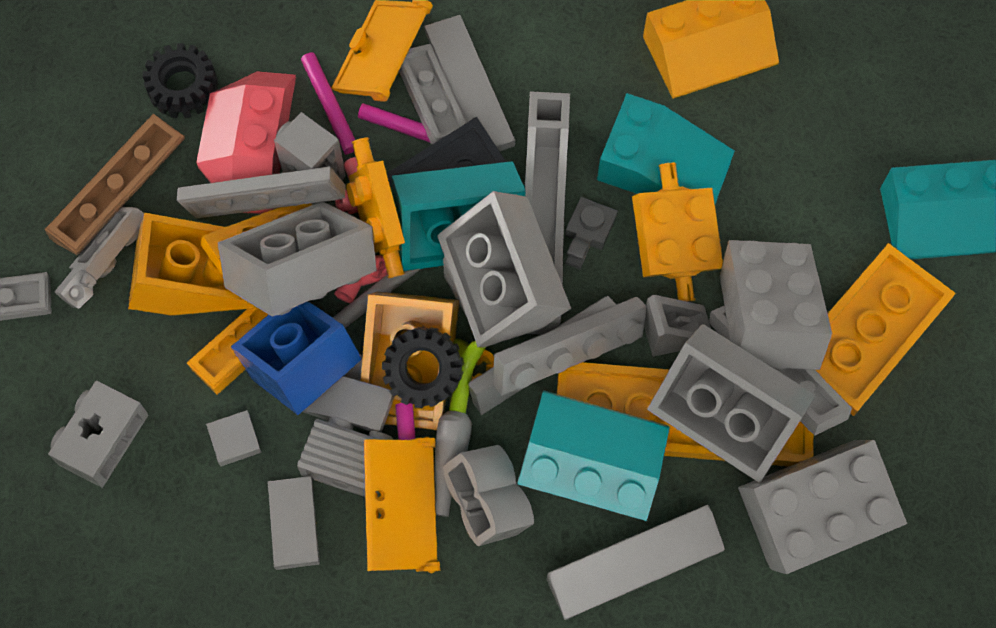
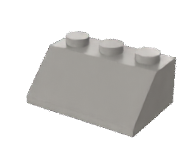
M493 191L437 235L477 347H487L542 329L571 309L528 197Z

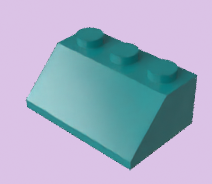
M996 160L895 167L890 169L880 190L893 247L909 259L996 253Z
M513 161L392 176V196L405 241L404 244L399 246L400 250H398L403 271L443 266V258L445 256L437 235L493 191L525 196L526 190Z
M543 390L521 467L518 485L647 521L660 477L670 427Z

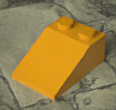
M144 213L136 240L128 309L171 316L253 309L257 307L225 288L223 276L200 245L203 235L225 227Z
M378 291L368 294L360 381L392 390L389 383L385 385L383 377L386 376L385 370H382V362L386 359L384 353L392 345V341L409 330L417 327L439 329L438 332L450 335V340L454 342L456 339L459 300ZM419 350L412 353L409 357L407 370L415 381L430 383L438 376L439 362L432 353ZM398 395L394 397L385 422L387 425L397 426L396 404L401 403L400 401L402 400ZM446 399L431 407L426 405L423 408H415V404H413L415 428L437 430L439 419L445 412Z

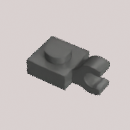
M580 197L565 231V236L573 239L567 252L569 256L565 264L581 270L591 246L603 250L617 218V210Z

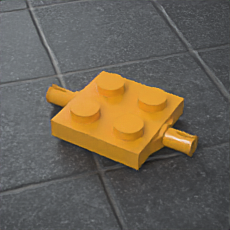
M366 137L351 142L358 166H356L357 171L349 176L350 183H347L346 186L347 195L352 207L357 206L360 220L372 226L375 253L379 252L383 256L389 279L405 274L398 252L400 250L399 246L404 244L405 241L383 161H374L368 141L369 138Z
M664 163L659 165L662 189L657 192L638 193L632 196L643 277L664 276L675 279L678 300L686 302L695 301L692 276L700 272L719 270L723 264L712 188L688 189L680 187L676 163Z

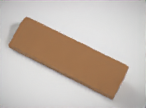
M152 114L46 227L45 231L49 239L78 255L181 144L185 137L155 114Z

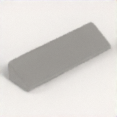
M705 505L551 571L547 574L546 580L564 620H567L723 552L725 548L709 505Z

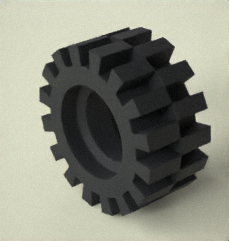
M177 43V50L172 51L170 45L164 46L166 53L163 55L158 50L153 53L155 62L147 60L145 64L147 71H143L142 76L144 86L153 106H157L159 112L164 115L169 111L172 118H178L179 112L183 113L184 118L191 117L190 110L193 109L196 110L197 114L204 112L202 104L208 106L210 93L218 90L216 86L218 85L217 76L211 59H208L207 54L203 50L198 52L197 46L191 44L188 51H186L184 43ZM186 71L196 77L195 82L186 89L175 91L167 88L168 79L175 73Z
M417 327L395 338L392 341V345L384 353L386 355L385 361L382 362V370H385L386 374L383 377L385 385L389 383L392 388L389 392L393 397L398 395L402 398L400 402L405 405L409 403L415 404V408L437 405L455 391L459 381L462 379L464 360L459 355L458 351L460 348L457 343L454 344L450 340V335L438 332L439 329ZM424 350L432 353L437 358L439 373L434 381L419 383L411 378L407 370V362L412 353Z

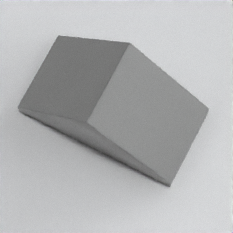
M652 295L647 299L644 328L653 357L681 351L685 342L702 324L711 329L704 305L659 295Z

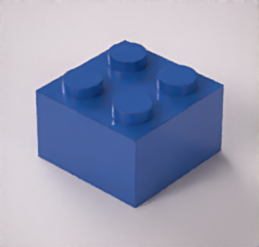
M308 301L293 307L286 314L273 317L268 315L231 346L251 379L297 415L362 360L343 324Z

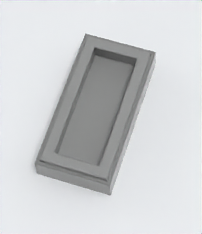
M312 477L268 481L274 568L280 570L319 565Z

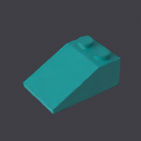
M627 93L600 158L597 180L636 194L657 192L662 189L659 165L675 162L679 186L688 189L712 188L714 203L716 204L735 150L666 106Z

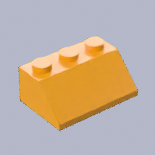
M686 0L647 13L643 38L672 99L779 63L771 13L765 0Z

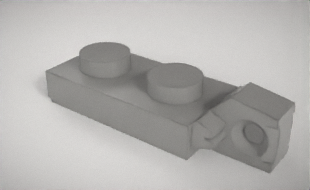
M122 207L71 264L69 268L72 271L56 289V295L73 308L79 309L93 296V286L96 284V280L109 274L116 265L117 260L115 257L124 246H129L137 239L144 213L138 208Z

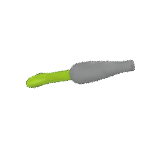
M455 339L453 343L458 344L460 348L458 351L459 355L464 360L462 365L463 376L458 383V387L452 393L449 411L439 419L436 434L434 465L436 515L449 517L452 495L445 481L443 466L459 453L467 452L472 431V422L466 414L470 392L468 384L471 382L473 370L486 348L477 347L476 341L469 344L462 339Z

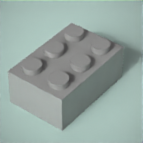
M325 202L316 203L218 242L225 288L272 317L286 314L293 307L309 300L320 299L327 292L343 285L354 284L361 277L377 271L372 226Z
M729 240L720 272V282L730 341L772 368L820 370L832 336V330L811 244Z
M702 324L685 342L647 410L760 483L817 395Z
M853 440L764 476L760 483L755 480L738 487L770 569L784 574L794 572L907 524L875 440Z

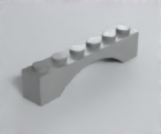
M530 91L525 197L529 199L562 283L570 93ZM561 316L542 329L527 334L543 335L560 325Z

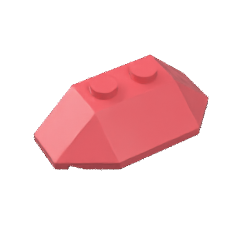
M257 71L210 93L196 162L198 168L210 183L280 174L281 165L274 139L282 125L289 121L296 75ZM274 208L249 211L243 213L262 214L270 210H273Z

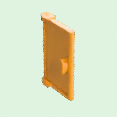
M375 0L362 27L356 30L349 44L351 49L331 89L343 94L371 96L374 101H387L391 94L389 90L425 16L431 12L432 3L428 0H412V2Z
M435 438L364 440L367 571L415 569L416 572L427 571L434 573L435 571H440V562L437 561L433 448L436 447Z

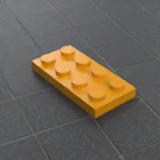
M889 243L828 313L832 336L821 368L816 371L852 407L850 413L852 416H855L956 294Z

